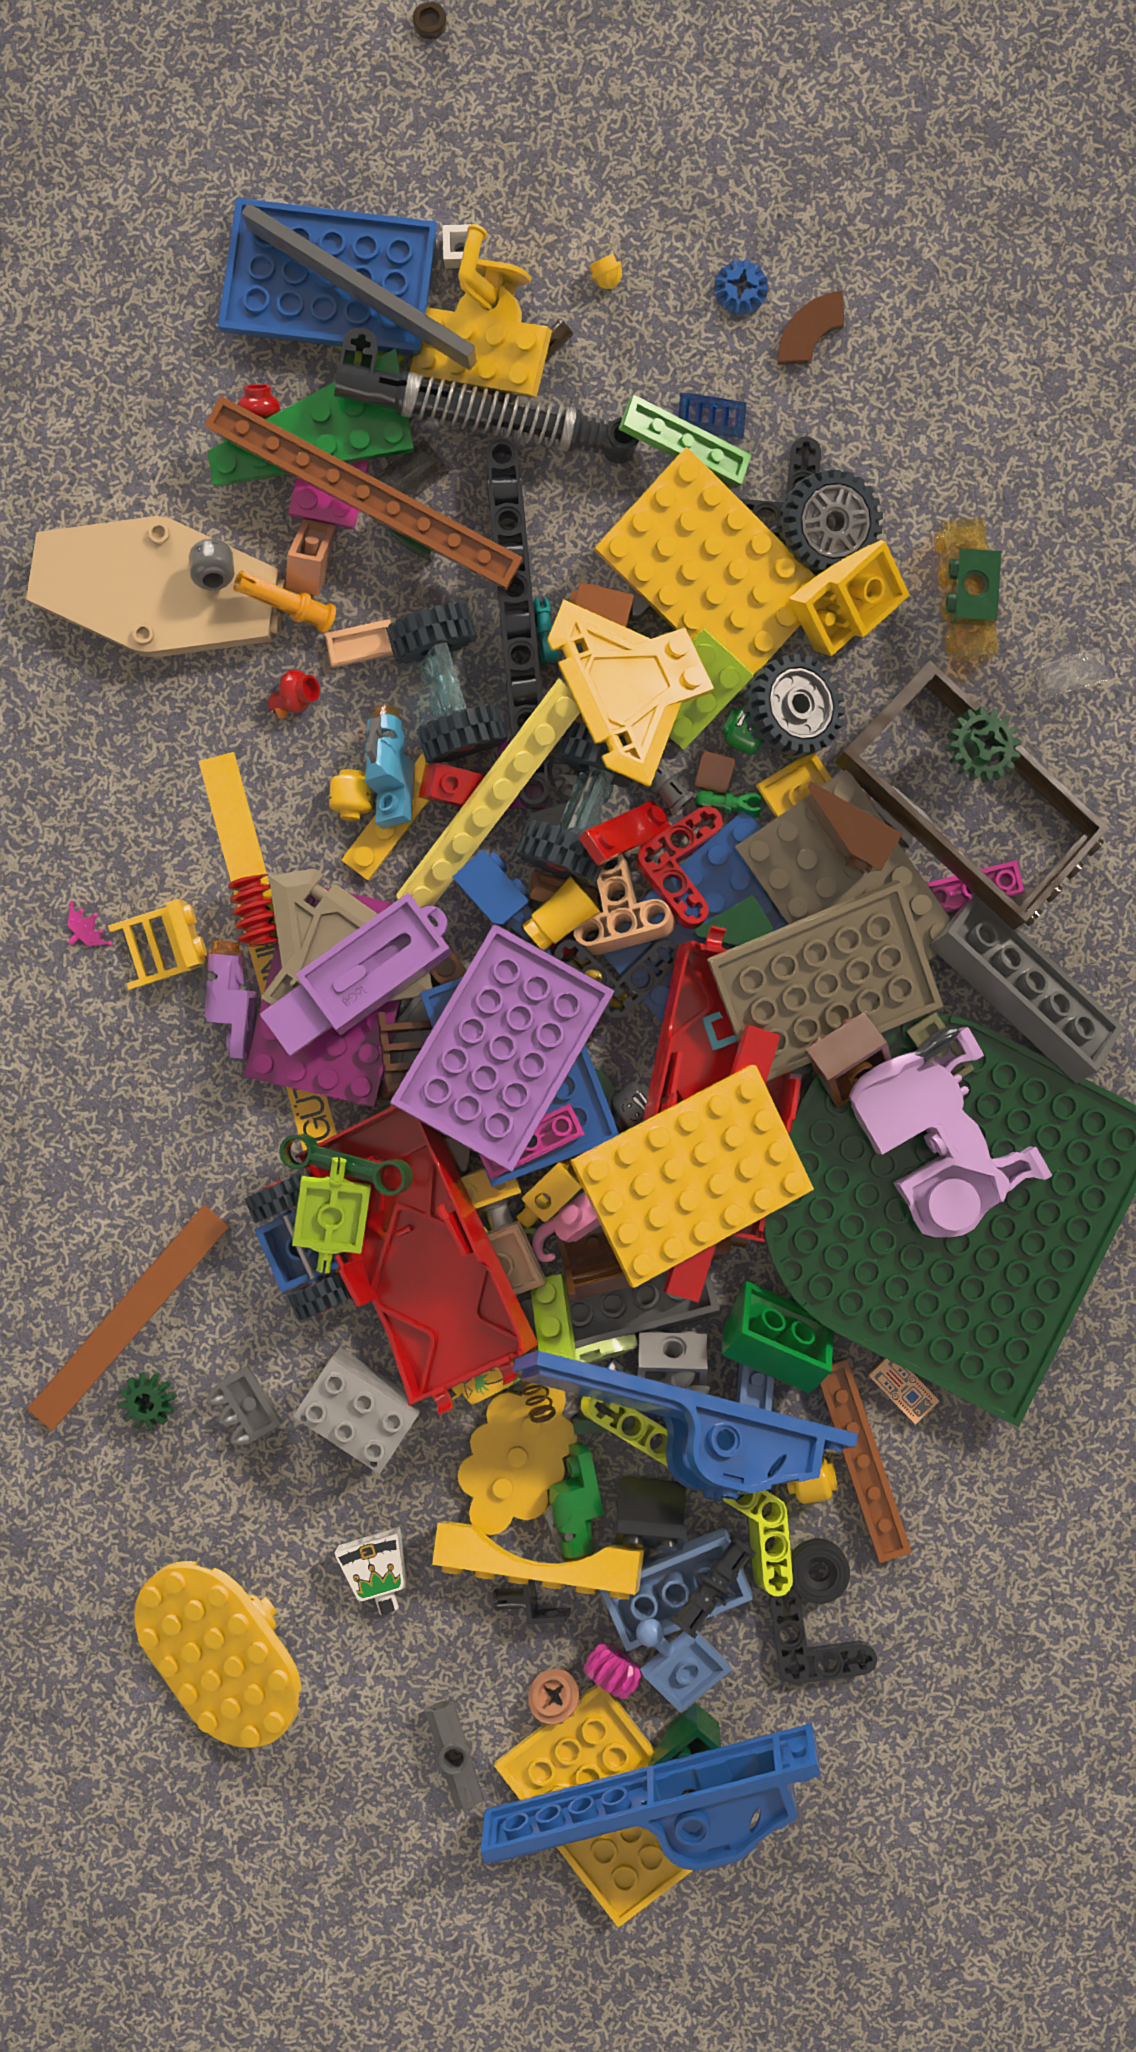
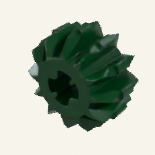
M146 1371L139 1374V1381L134 1377L127 1380L129 1388H122L119 1392L127 1400L120 1402L118 1408L129 1410L123 1419L129 1421L133 1417L136 1418L134 1423L136 1429H140L145 1422L147 1428L153 1430L156 1427V1421L164 1425L168 1421L166 1413L172 1414L175 1412L176 1407L169 1403V1401L176 1399L177 1394L174 1392L166 1393L165 1390L172 1383L170 1380H167L160 1385V1373H155L150 1380ZM146 1394L150 1395V1402L154 1403L148 1408L144 1406L145 1400L142 1399Z

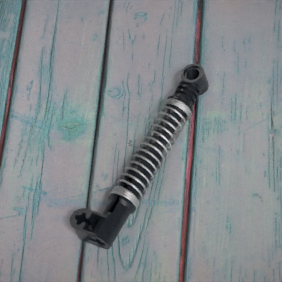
M357 327L347 332L344 337L334 391L335 397L390 408L397 415L408 416L409 418L412 413L417 414L419 420L422 416H427L429 422L433 418H437L440 425L446 420L449 421L451 427L455 423H460L462 429L469 425L472 431H475L478 427L481 428L483 434L487 432L489 425H492V434L494 436L498 434L500 427H503L502 432L505 439L509 436L512 429L515 441L524 432V441L528 443L534 434L536 445L541 443L544 436L547 448L556 439V448L562 451L573 452L576 449L581 450L582 446H584L585 451H590V448H593V453H598L600 449L601 454L615 464L628 462L640 441L619 430L622 417L613 421L608 420L604 424L605 420L601 418L598 422H596V417H591L588 420V416L583 415L581 410L575 409V407L572 409V407L569 408L567 406L562 415L563 406L560 405L558 414L551 413L552 403H549L547 412L540 411L541 400L538 401L537 409L535 410L530 408V398L527 400L526 407L519 406L520 396H517L515 405L509 404V393L506 394L504 403L499 402L498 390L495 392L494 399L492 400V395L488 394L487 388L482 393L477 391V386L473 390L466 389V384L460 388L456 387L455 381L450 386L445 384L444 379L440 383L434 382L433 376L429 381L423 380L422 374L419 376L418 373H411V371H403L401 374L374 369L378 349L376 336L368 329ZM356 351L363 352L360 366L354 364ZM615 438L624 439L627 442V444H622L618 442Z

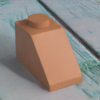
M307 519L302 520L287 555L286 590L319 596L327 575L336 525Z

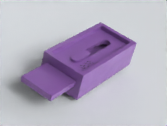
M407 893L295 975L302 984L260 1013V1016L291 1057L331 1027H334L341 1036L452 955L451 950L442 938L448 929V920L444 912L435 906H425L420 909L412 896ZM430 916L437 921L438 927H434L429 921Z

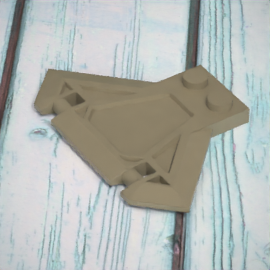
M316 869L269 876L282 964L281 971L261 996L270 1005H273L302 984L295 975L378 915L337 884H334L329 891L320 886L319 883L324 875ZM310 896L319 901L315 908L306 902ZM430 971L389 1001L420 997L421 992L432 989Z

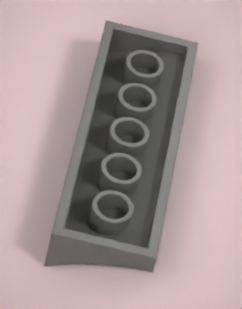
M974 893L969 896L952 920L929 945L931 949L1076 1084L1098 1072L1124 1029L1117 1020L1019 928L1013 930Z
M670 1269L635 1288L627 1287L570 1301L568 1294L575 1349L626 1335L635 1334L636 1337H639V1332L662 1331L719 1316L720 1309L709 1270L699 1303L663 1292ZM530 1290L520 1293L516 1297L537 1340ZM530 1349L524 1354H530L533 1351V1349Z

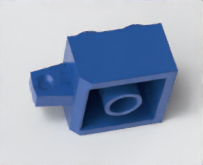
M483 849L452 877L493 925L496 924L502 928L509 926L527 941L531 937L522 925L533 918L531 916L533 913L529 908L530 903L527 899L530 892L517 877L511 881L506 876L507 866L494 851L488 855Z

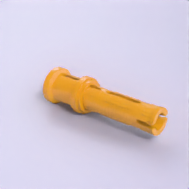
M243 570L235 578L234 583L239 584L233 586L235 592L245 594L287 612L295 622L304 621L316 626L317 630L321 633H326L334 622L336 606L331 603L322 604L311 599V596L305 592L292 593Z

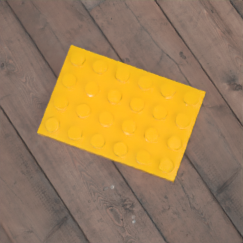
M688 447L678 454L593 548L675 630L685 628L692 641L705 628L753 674L767 663L801 625L788 598L816 577L808 568L804 567L803 564L794 558V555L788 551L787 547Z
M750 1065L570 1160L629 1285L633 1288L814 1190L756 1065Z
M595 1684L579 1696L581 1703L574 1710V1716L563 1721V1724L548 1725L544 1723L496 1760L494 1767L517 1797L522 1800L647 1767L655 1749L618 1700L611 1693L605 1692L603 1688ZM685 1790L682 1793V1795L688 1794L687 1790ZM637 1826L557 1847L618 1928L693 1871L680 1868L668 1860L657 1837L649 1830Z

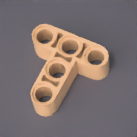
M623 854L611 859L618 860L617 866L611 870L604 869L607 863L605 862L598 876L597 884L603 912L574 929L576 941L591 955H600L665 938L674 931L676 926L675 917L664 901L651 899L637 903L630 867ZM625 891V895L621 900L611 901V897L615 892ZM655 914H665V918L661 923L650 924ZM632 922L629 931L618 933V928L622 923ZM593 930L599 931V935L594 941H585L586 935Z

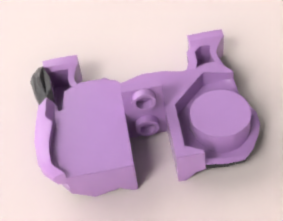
M945 1027L937 1030L915 1052L881 1063L865 1073L852 1086L849 1095L855 1116L868 1136L875 1152L878 1154L888 1152L924 1130L928 1133L924 1135L928 1147L934 1154L938 1152L940 1156L898 1179L893 1184L907 1203L912 1218L921 1233L932 1237H956L972 1231L985 1213L999 1202H1003L1007 1192L1011 1191L1022 1180L1031 1177L1046 1180L1052 1176L1037 1147L1029 1146L1021 1153L1011 1152L1004 1157L991 1159L986 1140L978 1124L962 1110L964 1104L963 1096L968 1093L969 1089L966 1086L960 1088L958 1083L962 1080V1076L959 1074L953 1076L950 1072L961 1062L977 1060L984 1056L968 1027H961L960 1029L957 1027ZM953 1040L961 1048L962 1055L956 1056L948 1048ZM948 1048V1053L946 1056H936L941 1051ZM933 1057L937 1064L934 1061L927 1062V1060Z

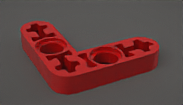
M710 806L698 808L644 843L640 847L636 858V863L641 873L662 901L668 905L676 920L688 929L700 927L705 922L709 909L705 899L677 862L703 846L720 831L723 823L722 816L716 808ZM702 817L706 821L713 820L711 829L708 826H704L698 830L695 836L693 830L700 825ZM681 833L687 837L689 845L685 848H676L672 845L670 837L673 834ZM664 846L666 852L659 856L657 865L653 861L649 863L645 861L648 852L654 856ZM669 877L676 878L680 881L682 889L679 892L670 893L665 890L663 881ZM686 893L689 894L685 901L691 909L696 907L699 909L697 919L694 915L689 917L685 915L687 905L681 899Z

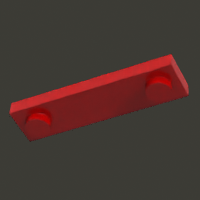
M652 800L586 830L578 838L599 866L648 842L671 827V825L667 821L665 812Z

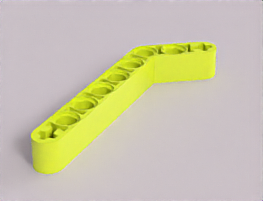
M585 1396L582 1397L581 1410L588 1419L667 1466L665 1451L668 1432L666 1428L635 1409ZM597 1401L613 1411L610 1417L594 1407ZM628 1416H633V1428L628 1432H623V1420ZM661 1433V1445L652 1450L650 1447L651 1438L655 1434ZM766 1490L744 1494L737 1501L723 1498L725 1503L748 1516L750 1546L757 1553L754 1558L751 1556L755 1583L773 1596L780 1597L785 1595L792 1587L793 1575L787 1508L784 1502ZM771 1502V1513L763 1517L762 1509L764 1505ZM774 1536L775 1544L773 1548L765 1551L767 1539Z

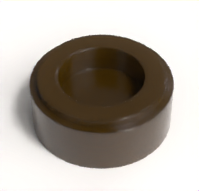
M433 1L419 4L413 13L415 31L425 39L440 37L447 26L446 13L443 7Z

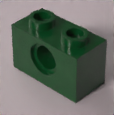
M960 548L954 558H950L948 579L953 580L952 593H947L945 612L951 614L950 624L992 626L997 621L1002 551ZM967 580L977 582L980 587V594H969L965 590L964 582Z

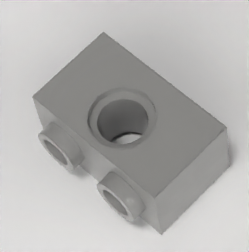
M656 1330L639 1332L638 1377L657 1381L665 1376L674 1374V1372L691 1371L695 1373V1376L690 1386H706L708 1370L707 1334H697L691 1331L683 1333H663ZM674 1355L677 1356V1358H669L667 1356Z

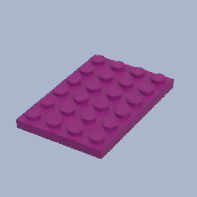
M349 893L377 914L393 904ZM310 896L306 901L309 905H311L314 908L319 903V901L312 896ZM278 942L275 945L264 992L282 969ZM262 999L243 1077L376 1108L384 1077L377 1013L385 1012L386 1024L396 1023L402 1000L386 1002L341 1036L334 1027H331L290 1057L260 1016V1013L271 1006ZM387 1033L388 1044H392L394 1033Z

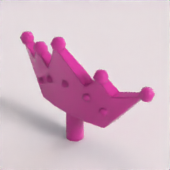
M72 901L69 902L70 911L67 925L75 934L68 942L74 945L80 938L87 946L104 944L112 946L111 941L106 942L101 939L102 929L94 931L95 920L98 914L94 913L93 916L82 919L84 910L80 909L78 912H75L74 903Z

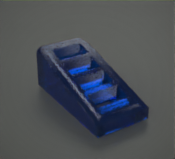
M680 392L678 417L712 435L743 438L747 403ZM689 406L696 407L695 421L688 420ZM703 408H709L708 423L701 422ZM716 409H723L721 425L715 424ZM729 410H736L735 427L728 426Z

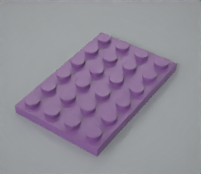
M494 924L390 1104L512 1173L615 991Z

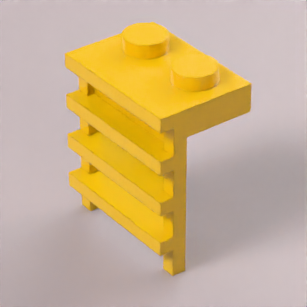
M181 899L166 902L167 907L108 925L110 932L120 929L124 930L139 977L138 980L126 983L128 990L204 967L207 950L202 937L197 935L194 925L197 923L196 916L191 904H188L187 901ZM160 916L162 917L177 963V967L166 970L151 923V919ZM143 923L158 970L157 974L147 976L132 929L133 925Z

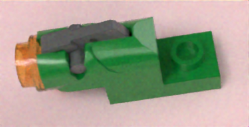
M581 1441L568 1445L571 1457L567 1458L566 1461L571 1478L556 1482L550 1486V1506L543 1513L556 1548L560 1552L562 1560L566 1562L578 1561L594 1554L591 1519L604 1515L592 1454Z

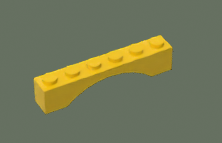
M442 1521L437 1524L432 1565L442 1566L441 1572L449 1574H462V1569L475 1571V1577L483 1579H495V1574L508 1576V1582L516 1584H528L529 1579L542 1581L541 1586L545 1588L562 1589V1584L576 1586L575 1592L596 1594V1589L609 1591V1597L629 1599L630 1594L635 1595L639 1592L644 1549H629L623 1546L609 1545L596 1554L578 1561L540 1563L521 1558L504 1550L492 1541L478 1525Z

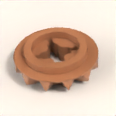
M561 1669L546 1670L539 1674L531 1684L528 1694L529 1708L535 1718L545 1724H563V1721L574 1716V1710L581 1703L579 1699V1690L581 1688L576 1683L574 1676ZM547 1689L557 1693L561 1690L559 1697L563 1704L557 1705L553 1702L549 1705L552 1698L549 1696L550 1693Z

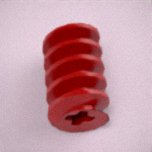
M269 874L238 878L227 885L229 890L238 891L237 894L230 897V902L241 905L233 910L232 913L235 917L243 918V920L235 924V929L246 931V933L238 937V942L248 944V947L278 942V937L271 936V932L276 930V924L268 922V919L275 916L274 911L266 909V906L273 902L272 897L263 896V893L271 889L270 884L261 883V879Z

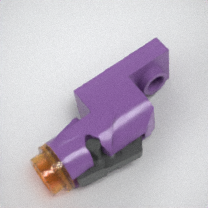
M213 941V949H209V956L205 960L197 1000L205 1006L207 1022L232 1024V1029L228 1031L226 1037V1048L230 1051L229 1058L248 1059L255 1031L257 992L240 990V986L244 985L243 952L240 951V943Z

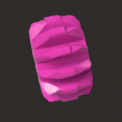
M602 1642L591 1651L583 1667L588 1677L597 1686L603 1688L605 1692L611 1693L614 1697L627 1699L637 1689L643 1676L640 1671L641 1667L631 1656L617 1649L614 1645Z

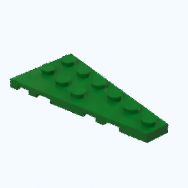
M396 348L377 358L374 369L401 374ZM336 381L265 419L347 464L414 452L408 416L397 415L390 408L335 397ZM227 440L207 451L212 482L215 488L289 475L287 472Z

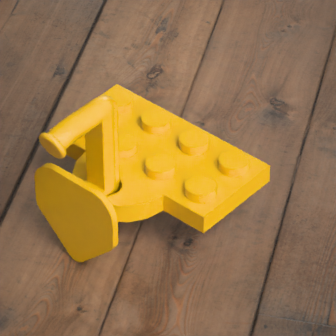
M471 224L467 228L468 236L458 273L460 287L465 294L460 299L455 312L427 307L426 315L473 344L477 362L469 371L423 341L421 353L417 354V356L413 355L410 371L411 373H418L419 376L422 374L425 380H430L433 376L434 381L441 382L444 379L445 383L452 384L455 381L456 385L460 386L466 384L467 387L472 388L477 386L478 389L485 390L487 388L489 391L498 390L501 393L537 398L552 330L547 326L522 323V311L518 300L514 297L516 287L531 283L532 277L518 266L478 259L482 241L487 237V231L479 225Z

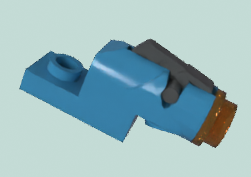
M379 705L373 709V713L367 720L365 738V783L377 793L375 824L382 829L411 822L415 763L404 754L405 735L402 730L403 718L400 716V711L391 705Z

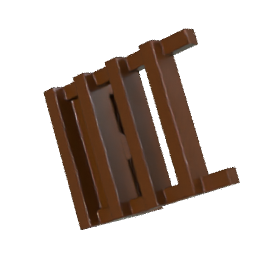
M378 1012L377 1018L385 1080L381 1084L380 1095L381 1100H392L413 1062L391 1064L389 1053L420 1051L426 1041L388 1044L387 1033L432 1030V1026L429 1020L386 1024L385 1012Z
M601 1225L576 1242H566L556 1235L564 1265L570 1301L631 1287Z

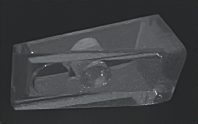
M1099 647L1039 665L1034 669L1045 701L1110 679Z

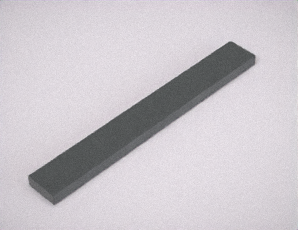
M247 204L241 212L247 230L469 371L476 364L475 347L470 342L252 204Z

